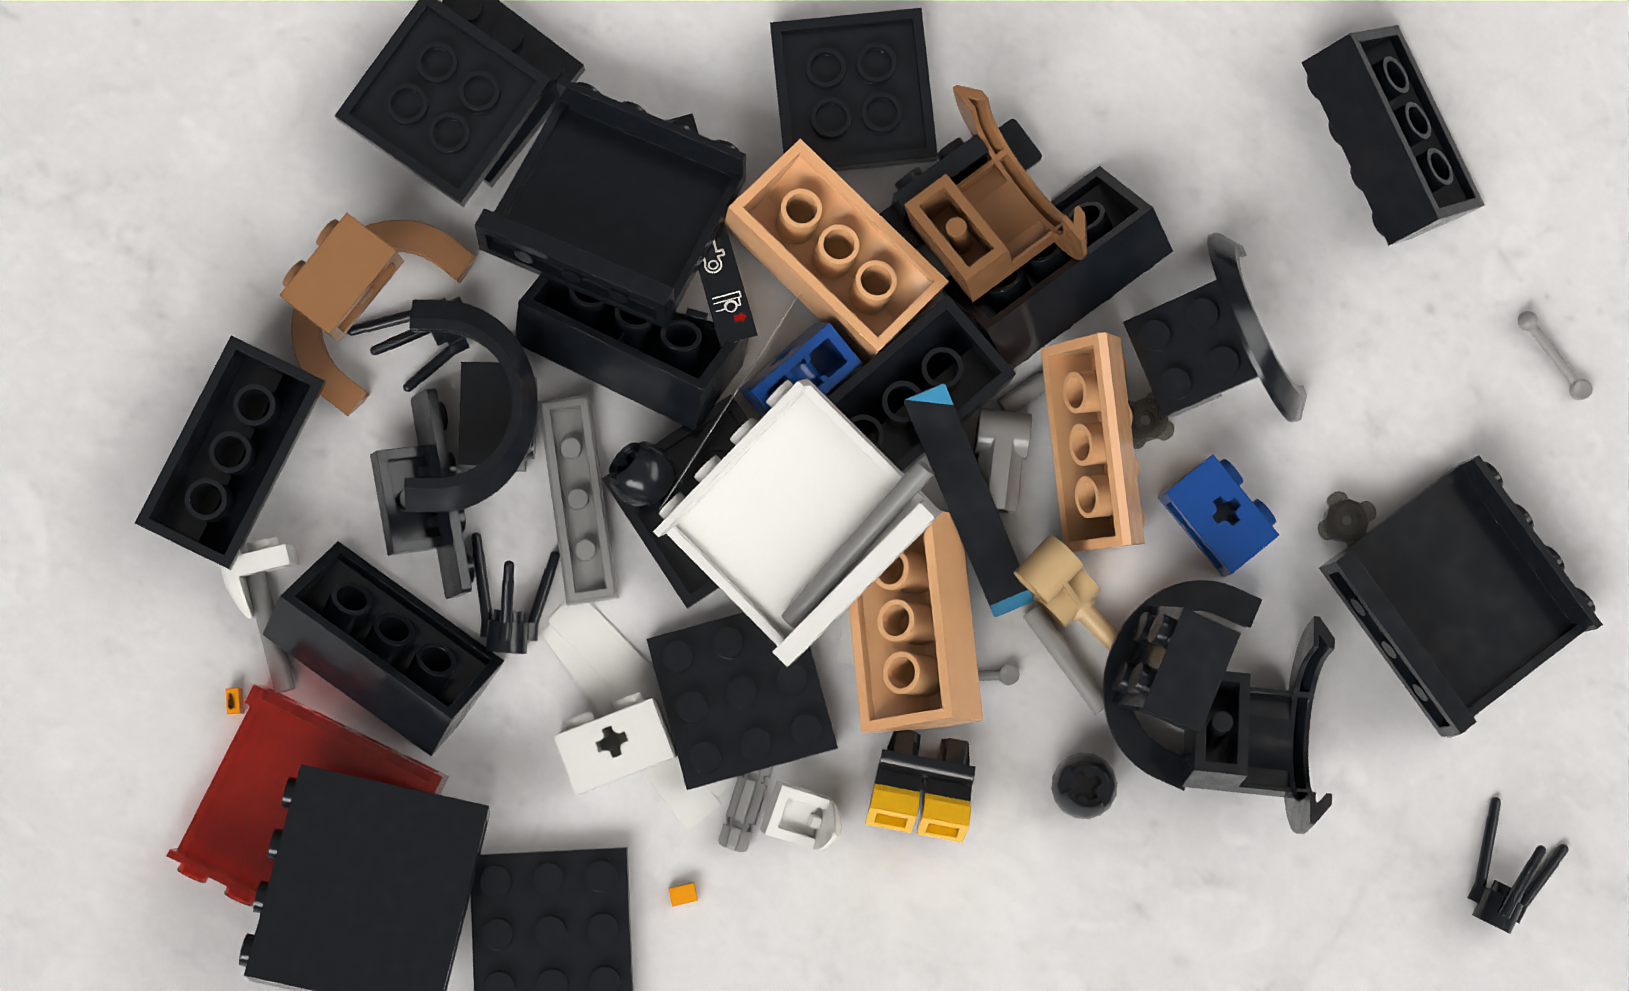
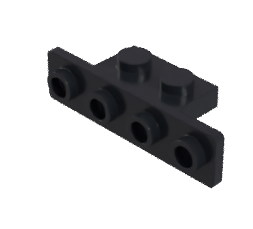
M1010 119L999 127L1003 138L1025 171H1028L1041 161V152L1017 120ZM977 134L965 143L961 137L956 138L936 154L939 162L925 172H922L917 167L898 180L894 185L898 191L893 194L891 206L879 213V215L916 250L920 249L925 243L911 227L904 204L945 174L957 185L988 162L987 155L989 149Z
M436 388L425 389L411 398L418 446L378 450L370 454L387 555L392 556L437 549L445 598L451 599L471 592V583H473L475 578L473 559L469 553L465 552L462 535L466 526L464 509L452 512H406L405 478H445L457 475L456 461L453 454L447 450L444 433L448 425L446 407L442 401L438 400Z

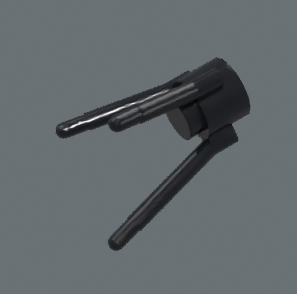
M459 296L456 297V298H454V299H452V300H450V301L462 302V300H461V298H460ZM411 310L352 325L347 334L354 336L410 322ZM412 329L372 346L370 353L376 356L430 333L437 346L447 342L448 346L404 383L403 390L411 392L454 355L469 349L467 337L452 333L412 332Z
M475 532L472 534L471 540L481 613L480 637H487L486 651L527 654L528 641H537L539 621L556 573L560 554L557 551H553L549 556L527 622H524L525 612L513 611L514 563L510 560L506 561L503 570L501 610L494 609V615H492L481 534Z
M1493 797L1486 819L1475 882L1467 898L1477 903L1472 913L1473 916L1511 934L1516 922L1520 924L1526 909L1557 869L1562 859L1568 853L1569 848L1566 844H1561L1529 884L1538 869V865L1546 854V848L1539 845L1525 864L1512 888L1497 880H1494L1490 889L1487 888L1486 884L1501 806L1500 798Z

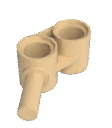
M1050 534L1013 573L1033 594L1031 596L1033 600L1055 622L1065 628L1071 621L1076 622L1079 620L1110 651L1111 645L1119 631L1093 606L1095 603L1093 598L1101 591L1100 587L1082 569L1084 565L1080 559L1063 542Z

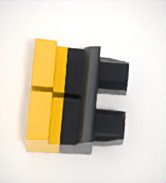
M894 731L887 750L882 749L865 824L911 833L917 818L920 801L919 795L920 790H922L923 796L916 834L963 843L970 825V801L976 768L969 765V743L953 738L941 739L938 758L933 759L918 756L921 735L916 731Z

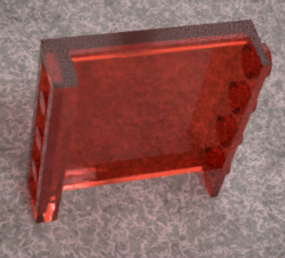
M254 684L245 701V704L250 707L180 845L178 848L170 849L167 857L180 863L177 871L201 883H206L209 877L227 886L224 894L229 898L244 905L253 906L258 886L261 880L269 882L275 862L267 859L272 834L275 828L283 830L289 809L282 808V798L289 777H298L301 764L438 795L441 794L449 776L282 693L275 694L274 689L266 685Z

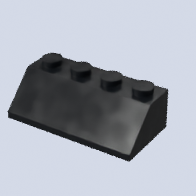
M1398 25L1349 33L1301 62L1308 75L1307 84L1309 90L1320 101L1329 120L1330 134L1336 143L1342 147L1351 166V178L1354 184L1363 191L1372 210L1373 224L1376 230L1385 237L1388 246L1415 238L1485 206Z
M1101 166L1051 201L1063 215H1066L1073 222L1075 207L1079 205L1085 212L1087 222L1086 257L1077 260L1064 252L1058 245L1052 243L974 302L969 299L951 275L946 278L949 282L942 290V293L945 296L948 295L1012 369L1028 360L1040 348L1069 330L1075 323L1102 303L1111 299L1117 292L1173 252L1154 208Z
M947 295L827 398L904 474L917 460L922 459L926 455L904 404L905 399L940 384H945L962 424L1012 381L1016 372Z
M231 335L135 524L231 570L327 382Z
M339 541L280 595L262 634L430 756L438 750L459 726L505 661L495 653L486 651V647Z

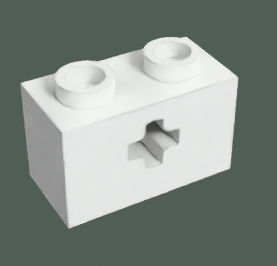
M641 692L611 703L614 710L612 714L595 720L592 711L562 722L565 732L553 737L575 796L677 757L675 746L656 698L644 701ZM612 727L615 733L625 732L628 739L627 742L620 745L622 754L617 756L613 749L604 750L601 741L609 737L607 729Z

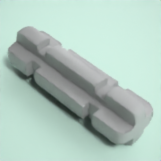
M773 767L745 774L743 777L738 776L726 814L727 817H730L729 825L723 823L718 839L721 846L738 852H746L748 850L753 832L748 830L750 824L756 825L768 786L763 784L765 776L770 778Z

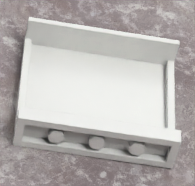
M809 379L799 380L794 385L787 380L778 387L766 401L771 407L766 415L758 423L753 418H750L733 434L730 440L736 446L722 460L715 455L701 467L694 476L699 484L687 497L679 492L661 509L659 515L664 521L653 531L658 537L667 534L778 646L773 653L787 667L796 661L942 514L919 491L820 604L796 628L791 627L784 621L781 616L783 612L904 476Z

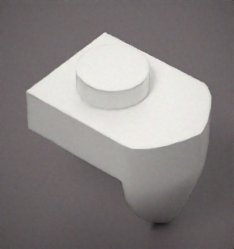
M278 537L247 543L248 553L240 554L231 570L220 565L223 582L230 596L248 619L254 617V609L246 577L262 571L269 573L299 565L295 545H279Z
M778 780L760 830L765 835L818 851L831 846L841 835L842 829L839 809L835 802L827 795Z

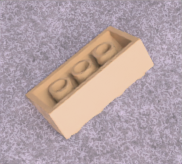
M801 139L728 207L724 222L727 231L796 297L799 295L798 299L823 323H830L851 350L865 364L906 331L949 282Z
M1107 332L1095 333L1040 348L1063 543L1072 552L1145 544L1143 531L1145 517L1140 506L1137 480L1139 467L1134 455L1131 429L1133 416L1128 404L1125 379L1127 366L1122 353L1121 337Z
M941 511L942 514L849 606L861 733L932 729L983 721L965 548L950 512Z

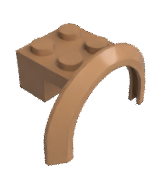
M960 85L954 86L955 100L965 124L972 136L977 134L989 149L987 155L988 162L957 185L954 184L947 174L943 175L904 205L913 230L969 299L974 302L1052 243L1058 245L1064 252L1077 260L1086 257L1087 222L1085 212L1079 205L1074 208L1073 222L1066 215H1063L1036 186L1003 138L992 115L989 99L982 90Z
M346 212L340 221L334 219L324 227L316 240V244L319 247L307 262L303 260L298 261L288 271L282 284L285 288L280 293V296L293 307L291 335L299 367L327 382L320 395L347 416L362 405L370 394L348 378L335 365L327 351L322 330L339 343L404 263L398 252L420 256L438 266L458 283H461L477 256L453 237L436 227L411 220H388L364 226Z

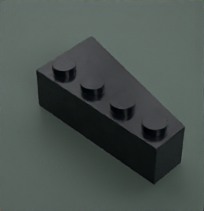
M539 276L518 301L515 337L523 348L694 431L697 430L743 366L748 339L737 342L727 340L723 346H720L714 323L707 320L708 313L691 308H687L686 314L675 312L667 329L543 276Z

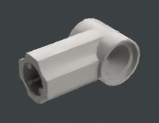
M980 408L974 453L978 454L977 463L998 513H1016L1022 461L1027 458L1030 443L1032 414Z

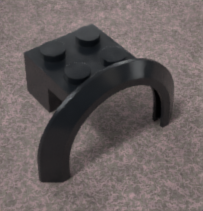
M1216 232L1209 234L1207 238L1208 251L1217 280L1123 322L1163 417L1180 415L1221 397L1222 393L1259 377L1280 413L1289 422H1297L1302 418L1307 393L1304 386L1296 385L1288 376L1261 326L1248 294L1240 267L1239 257H1244L1247 254L1242 245Z
M413 300L409 329H412V332H441L461 335L487 348L499 361L461 362L458 466L466 472L445 478L404 479L406 512H452L477 505L494 495L509 482L516 472H526V459H535V428L538 414L537 377H534L529 359L519 341L493 315L478 307L458 301Z
M1186 581L1174 584L1153 594L1141 603L1124 622L1111 645L1103 676V704L1106 720L1115 742L1123 754L1141 771L1183 791L1185 790V787H1182L1183 756L1155 742L1141 727L1133 711L1147 713L1183 730L1200 733L1241 635L1240 632L1193 611L1212 613L1242 627L1251 628L1262 599L1234 586L1217 581Z
M1314 616L1301 635L1292 665L1288 691L1250 687L1251 674L1225 672L1201 732L1184 730L1182 787L1284 797L1287 819L1292 831L1296 834L1308 832L1332 805V794L1326 793L1320 801H1316V792H1312L1308 759L1310 719L1315 689L1322 666L1335 649V638L1320 616Z

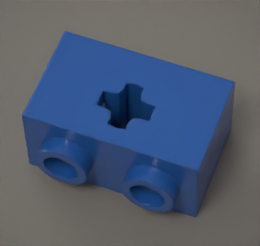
M814 323L741 386L739 391L763 418L771 409L766 403L767 399L785 381L789 380L794 385L799 380L809 379L826 395L862 362L830 323Z
M1213 454L1159 496L1158 499L1222 577L1233 574L1279 536V533L1273 527L1277 521L1269 508L1259 499H1255L1252 502L1240 487L1244 481L1236 468L1226 459H1222L1219 462ZM1228 504L1232 510L1227 515L1228 521L1224 520L1220 523L1214 521L1212 515L1217 511L1215 505Z

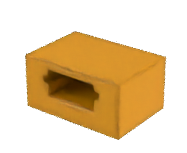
M242 688L225 689L227 715L244 714Z
M694 882L668 888L672 907L698 901Z

